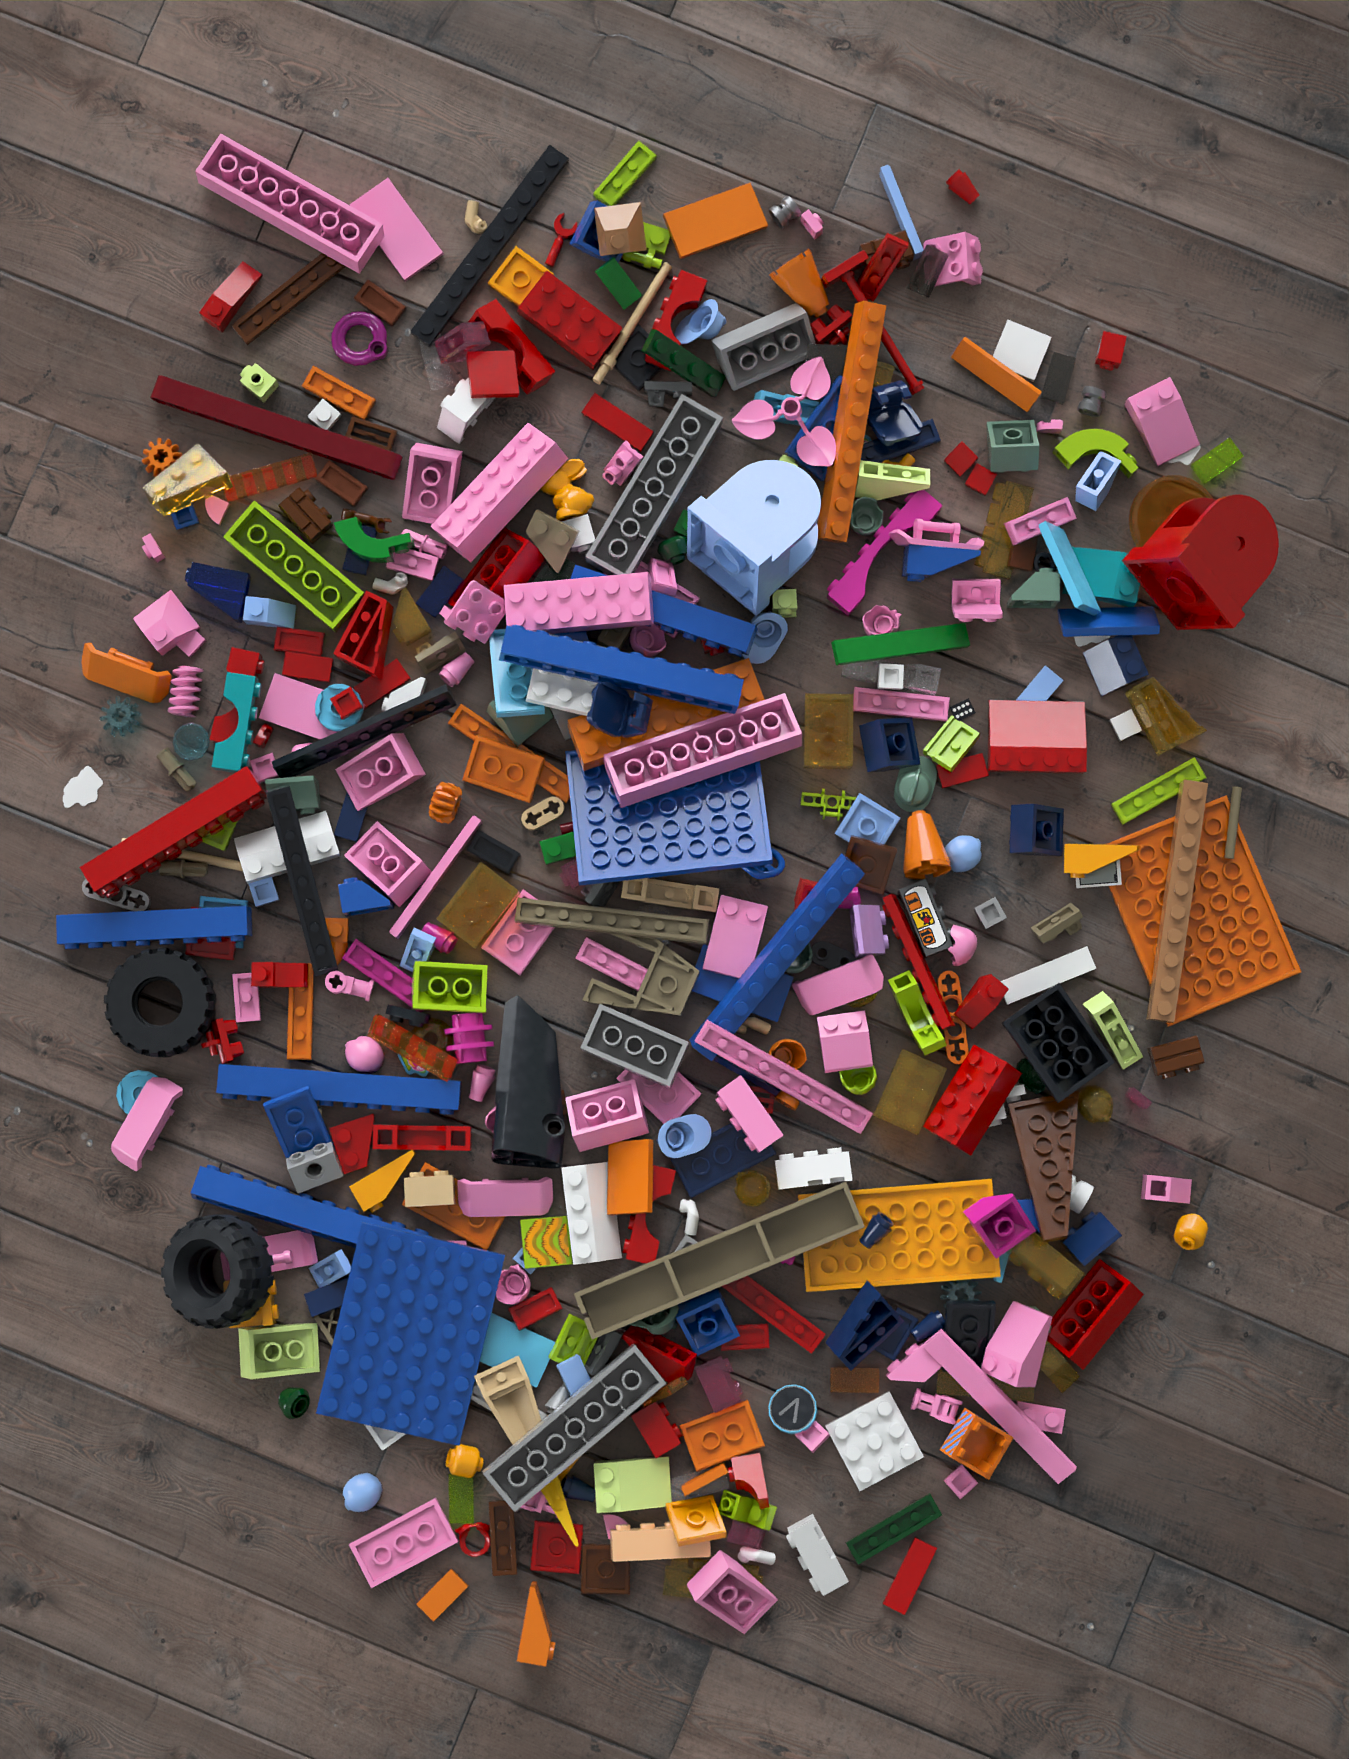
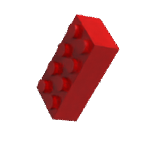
M547 270L519 305L517 312L591 370L596 368L623 329Z
M973 1045L923 1127L938 1138L971 1156L1022 1073L1008 1062Z

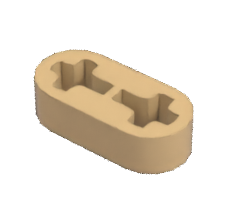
M549 797L528 808L522 814L523 826L528 830L534 831L558 819L564 812L563 802L557 797ZM550 802L554 804L559 803L560 805L557 808V814H554L552 811L544 814L543 811L549 809ZM532 813L533 816L541 813L542 816L536 820V825L533 826L532 823H526L528 814Z

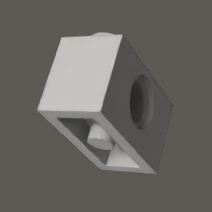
M332 1142L317 1144L313 1149L305 1152H296L289 1158H286L287 1169L297 1193L343 1177L341 1164ZM313 1163L319 1164L315 1168L308 1167Z

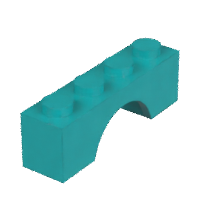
M227 672L223 696L237 708L239 721L232 736L222 742L215 743L212 768L214 770L236 773L242 768L249 766L250 754H247V748L253 742L254 731L251 730L252 721H256L258 707H254L256 697H260L262 686L261 683H258L259 679L256 676Z

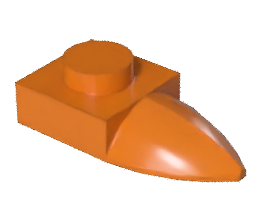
M325 918L338 965L342 961V957L345 955L348 947L349 919Z

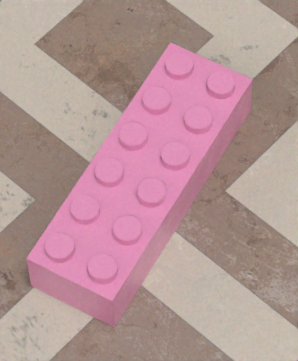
M527 423L431 525V528L446 544L469 562H472L569 458L556 442Z
M648 572L504 585L506 626L520 625L529 631L542 630L549 634L654 625L651 577Z

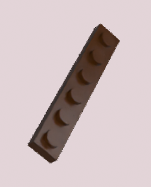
M321 253L231 325L246 345H249L346 266Z

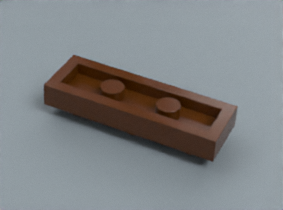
M505 1500L489 1501L492 1576L517 1575L514 1511Z

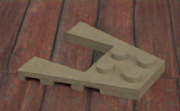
M612 934V936L655 953L637 996L592 978L583 1001L682 1016L700 971L658 939Z

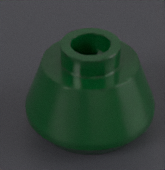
M678 535L666 539L658 545L657 552L666 562H672V565L680 564L686 560L687 538Z
M289 1387L283 1390L278 1398V1405L288 1419L301 1417L307 1411L310 1404L309 1393L304 1388Z

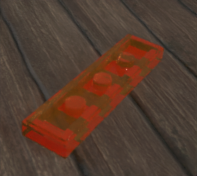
M307 453L220 478L226 502H232L315 478L318 473L312 453Z
M380 1014L373 1017L368 1037L446 1082L451 1080L458 1059Z

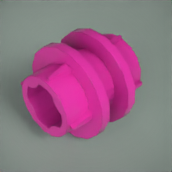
M483 1013L451 1015L452 1028L444 1029L445 1035L453 1034L454 1045L446 1046V1051H455L456 1064L487 1061L486 1048L494 1047V1042H485L484 1031L493 1029L492 1025H484Z

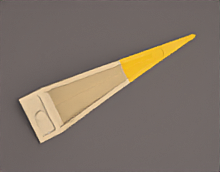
M519 1355L474 1376L486 1403L512 1445L541 1422L530 1380ZM557 1476L542 1488L541 1492L574 1545L578 1547L577 1537L559 1477Z

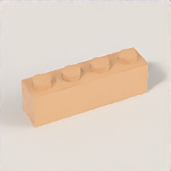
M665 1522L664 1527H655V1523H641L640 1528H630V1524H618L616 1529H610L611 1560L613 1562L711 1557L710 1541L679 1547L670 1522Z

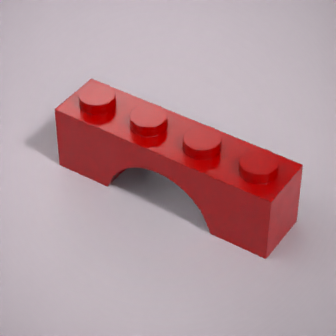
M683 270L680 271L678 277L674 276L669 287L672 290L669 298H664L660 309L663 311L660 319H655L652 329L658 330L681 346V342L674 336L671 330V322L680 312L699 307L706 290L707 280ZM646 354L645 362L671 371Z
M497 299L478 308L474 312L468 324L482 341H495L504 345L509 351H514L518 385L527 395L547 384L555 370Z
M231 647L226 671L256 676L258 678V674L262 675L265 661L262 660L260 653ZM236 707L224 715L215 716L209 739L212 743L222 742L235 732L239 721Z
M373 1125V1149L472 1151V1126Z
M653 1165L652 1202L658 1197L671 1194L676 1170ZM646 1213L636 1214V1216L631 1215L628 1229L632 1230L631 1238L625 1239L622 1253L627 1254L626 1259L647 1264L656 1260L660 1241L649 1232L646 1225Z

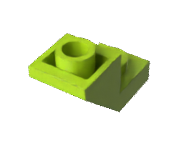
M724 1489L718 1510L723 1516L747 1522L770 1531L777 1507L769 1504L770 1508L760 1509L755 1498Z

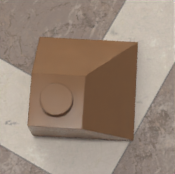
M641 202L594 208L600 256L647 250Z

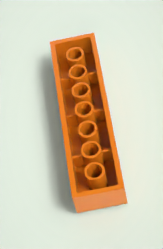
M749 658L713 670L718 674L724 675L729 673L744 679L737 709L765 700ZM643 694L653 700L645 734L628 738L622 736L612 737L594 728L588 723L587 716L584 715L569 719L568 730L582 768L586 771L603 765L604 754L727 712Z

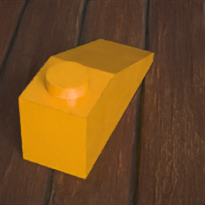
M1065 844L1064 873H1070V878H1085V873L1097 871L1139 851L1140 845Z
M415 1150L407 1152L349 1186L363 1212L370 1210L373 1213L384 1206L382 1202L388 1198L415 1157Z

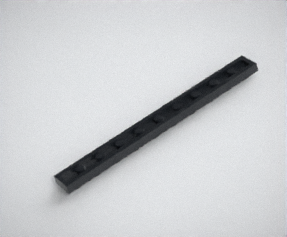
M549 144L410 332L413 336L431 347L568 163L569 158Z

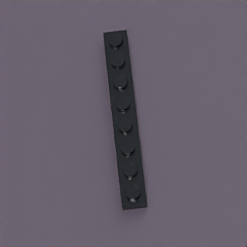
M445 684L273 760V769L280 778L296 777L387 737L392 733H396L457 706L456 700Z
M290 785L267 790V799L314 975L319 976L332 971H338Z

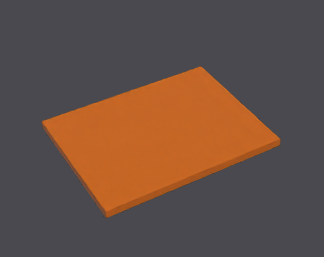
M1227 795L1205 804L1175 1022L1166 1023L1167 1027L1301 973L1239 823L1234 859L1224 858L1230 812V802ZM1175 816L1106 844L1140 845L1139 851L1120 859L1122 885L1108 887L1150 987Z

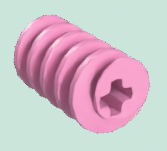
M177 666L179 669H174L172 674L179 678L171 680V683L177 687L170 689V693L176 697L169 699V703L175 706L169 707L168 712L177 716L196 717L191 713L192 711L199 710V707L193 705V702L200 701V698L195 696L194 693L201 691V688L195 686V683L202 682V679L197 677L196 674L202 673L203 669Z

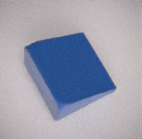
M191 496L168 503V509L176 530L199 523Z

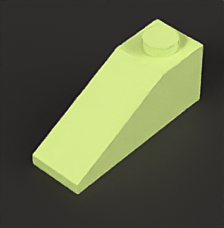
M860 460L854 497L861 498L866 496L882 500L930 488V469Z
M1103 991L1083 1003L1091 1021L1123 1070L1143 1058L1115 1003Z

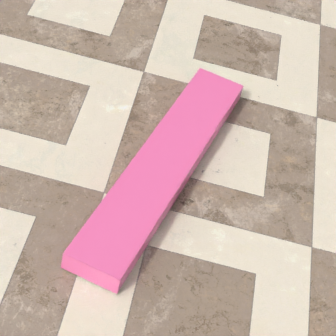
M476 816L471 817L390 930L391 935L397 939L400 938L482 824L479 818Z

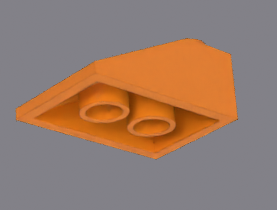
M532 1581L517 1661L546 1667L547 1660L552 1661L556 1642L551 1641L552 1632L536 1581Z

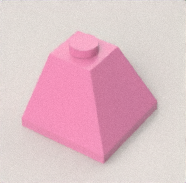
M172 590L168 591L133 618L144 635L162 656L177 646L176 644L192 631L200 628Z

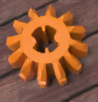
M157 438V445L149 442L148 445L151 450L144 449L143 453L148 457L142 459V463L148 465L146 471L148 473L153 472L155 478H158L162 473L164 479H168L169 471L176 475L177 472L174 467H182V463L177 461L183 458V454L177 452L180 447L177 444L172 445L170 439H167L164 444L161 438ZM162 454H165L166 458H164V462L161 463L159 459H161Z
M441 782L436 786L429 806V816L432 819L447 824L454 820L462 799L460 787L449 782Z

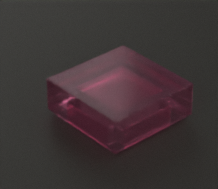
M1134 1087L1129 1088L1125 1093V1096L1142 1110L1148 1109L1152 1104L1148 1098Z

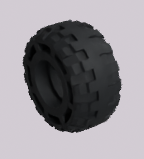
M208 1215L187 1222L186 1226L178 1229L170 1239L172 1244L165 1248L162 1257L165 1259L164 1266L161 1267V1278L164 1277L165 1282L163 1290L166 1297L171 1299L172 1308L179 1315H184V1319L195 1326H204L207 1329L235 1326L250 1320L256 1315L259 1307H263L270 1294L267 1291L273 1285L274 1275L271 1274V1266L274 1265L273 1256L269 1255L267 1251L269 1245L262 1235H257L258 1230L248 1221L239 1220V1217L233 1215ZM218 1250L226 1256L230 1267V1283L225 1292L217 1286L212 1273L213 1259Z

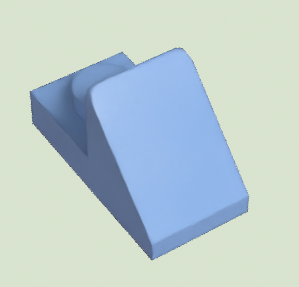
M414 928L409 937L400 967L413 972L415 961L428 962L435 948L436 937Z
M341 1249L309 1267V1270L318 1287L321 1288L349 1274L351 1266Z

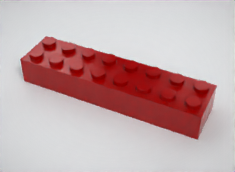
M246 766L79 868L96 894L102 898H111L120 892L119 888L126 884L130 886L141 879L140 875L145 872L152 873L162 866L160 863L168 858L169 860H174L182 854L181 851L188 846L193 848L203 841L202 838L209 833L211 835L217 834L223 830L224 827L222 825L229 821L234 823L244 817L243 813L251 808L252 810L260 808L265 804L264 800L267 799V795L253 772Z

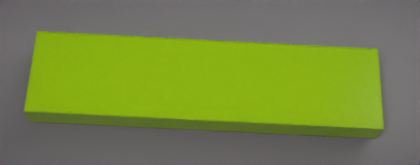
M1194 757L1113 802L1111 806L1122 825L1177 795L1180 782L1183 780L1200 782L1207 777Z

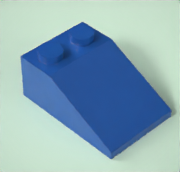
M909 544L904 548L902 577H907L909 582L924 581V578L975 559L981 555V550Z

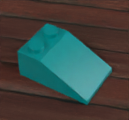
M1072 547L1096 601L1126 607H1133L1136 604L1140 583L1122 562L1128 553ZM1064 585L1062 594L1069 595Z

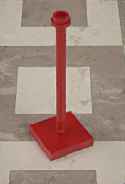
M865 250L823 274L821 281L824 289L841 280L846 282L857 302L868 301L853 277L855 275L854 271L864 266L869 258ZM883 326L881 341L910 386L909 390L913 396L924 389L923 381H917Z

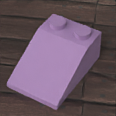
M853 905L849 912L855 957L861 958L868 954L873 956L884 955L885 949H889L887 934L883 935L882 925H886L885 912L880 911L879 905Z

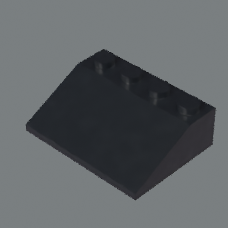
M1060 983L1049 988L1002 1022L1004 1028L1057 1103L1115 1063Z

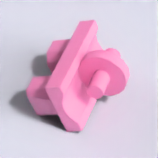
M626 440L604 468L603 478L611 485L617 483L619 486H622L643 456L637 453L635 449H632L630 443Z

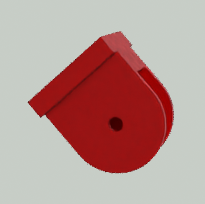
M1229 495L1218 500L1195 498L1187 500L1176 507L1142 547H1133L1122 562L1177 630L1235 628L1246 615L1242 611V607L1268 578L1274 568L1279 548L1278 532L1275 522L1266 507L1250 496Z

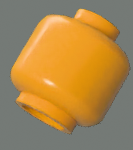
M1197 1214L1183 1215L1178 1219L1174 1240L1183 1249H1199L1204 1245L1208 1225Z
M460 1444L449 1449L446 1457V1467L449 1468L452 1475L472 1478L476 1472L481 1471L483 1457H480L478 1448Z

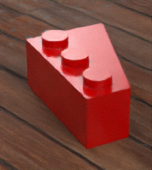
M366 590L333 654L340 661L381 680L394 607L386 599Z

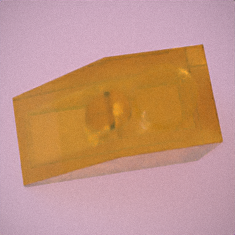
M407 588L402 589L393 621L396 629L393 632L400 643L404 641L409 646L432 631Z
M1046 1341L1040 1370L1063 1393L1080 1376L1053 1345Z

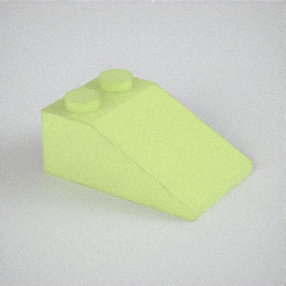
M317 1323L238 1328L241 1377L259 1379L320 1372Z
M669 1456L602 1460L594 1463L597 1513L666 1507V1503L672 1502Z

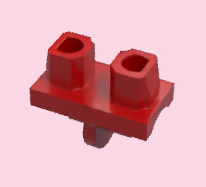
M835 304L826 312L827 316L832 320L831 324L826 327L820 318L810 324L815 337V343L818 347L833 335L834 337L829 341L832 347L838 342L842 346L848 344L846 336L850 334V329L846 327L842 331L840 330L851 322L853 315L849 310L845 312Z
M223 1018L211 1022L213 1032L205 1033L207 1042L201 1044L202 1049L209 1048L211 1056L218 1055L219 1052L221 1064L229 1063L233 1058L244 1054L241 1042L229 1044L227 1035L238 1032L236 1020L223 1021Z

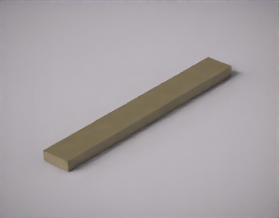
M527 898L517 899L514 920L515 923L704 945L707 943L709 919Z

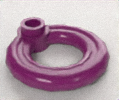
M365 311L351 312L343 316L335 324L332 332V347L335 354L343 362L360 366L381 360L387 356V331L383 322L374 314ZM356 325L368 327L373 334V340L369 343L368 349L362 352L351 350L345 342L347 332ZM377 348L383 349L380 354L375 353Z

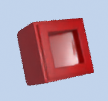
M961 441L943 461L961 477L977 462L978 457Z

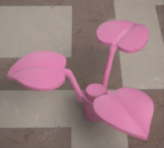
M817 357L801 365L792 375L791 389L794 393L800 394V397L786 398L775 416H773L774 410L768 402L760 399L753 400L740 410L732 419V423L745 436L762 440L774 434V420H777L781 415H784L790 421L797 420L806 434L797 443L799 458L811 466L830 467L834 463L836 456V442L832 433L822 426H817L809 432L800 417L802 414L800 401L804 400L806 396L811 400H819L828 393L831 386L830 376L822 357Z

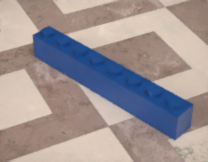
M575 565L570 579L608 575ZM652 590L654 624L661 626V631L669 634H674V631L682 633L683 638L696 642L697 639L706 641V646L717 650L720 646L727 648L729 654L741 657L742 654L749 655L758 630L755 624Z
M248 906L56 915L57 944L65 945V949L71 950L79 949V945L88 944V948H103L104 943H112V947H127V942H136V946H150V941H159V945H173L174 940H183V944H196L198 939H207V943L222 942V938L231 937L232 942L245 941V937L252 936V908Z

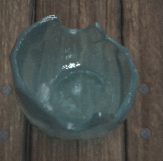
M193 722L181 725L173 737L175 752L182 759L188 761L202 758L210 744L207 730L202 725Z

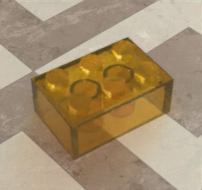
M805 693L803 769H851L853 766V694Z
M480 862L436 919L476 950L520 892Z
M901 1049L872 1116L909 1133L918 1135L947 1068Z

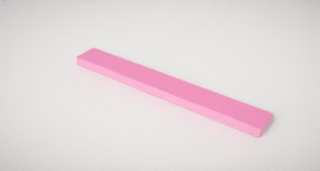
M706 1020L695 1039V1042L859 1134L862 1133L873 1115L870 1110L709 1020Z
M942 1329L923 1344V1347L1009 1435L1014 1437L1013 1439L1057 1484L1076 1471L1077 1466Z

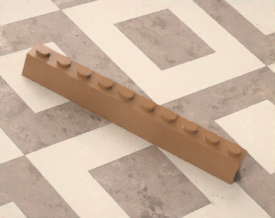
M1183 780L1179 785L1146 1020L1165 1023L1175 1022L1208 783Z

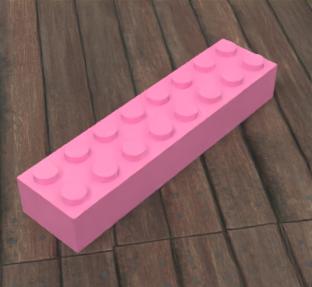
M223 134L219 135L195 171L198 183L359 274L384 238L383 224Z
M783 693L739 708L735 714L727 712L604 754V765L619 805L623 808L801 747L802 732L786 694Z

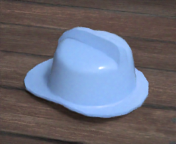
M713 299L706 300L679 323L675 331V337L682 345L689 344L697 338L710 340L717 336L727 322L726 318L718 311L717 302Z
M771 611L759 613L750 621V623L757 626L758 630L749 655H742L744 659L749 658L751 663L759 664L769 660L777 651L788 631L785 618Z
M689 1114L664 1123L659 1130L656 1141L666 1156L680 1158L704 1149L711 1138V1127L708 1121L700 1115Z

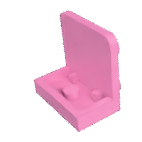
M961 232L929 239L924 242L927 286L936 287L959 281L970 285L981 284L983 270L979 258L981 244L978 237L967 232Z
M952 579L951 608L954 617L962 622H971L973 618L982 619L985 622H996L997 619H1001L1003 612L1000 607V579Z
M474 580L468 584L452 609L444 605L440 611V614L445 618L444 623L454 630L458 627L464 631L463 635L471 641L475 642L477 639L484 644L506 613L505 600Z

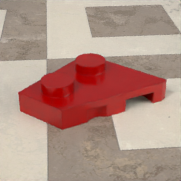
M374 1114L329 1128L343 1174L368 1167L369 1150L375 1121Z

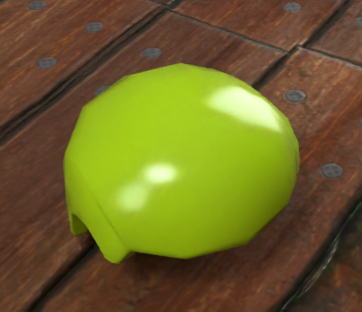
M874 1065L872 1067L839 1071L843 1087L855 1095L868 1093L875 1087L878 1079Z

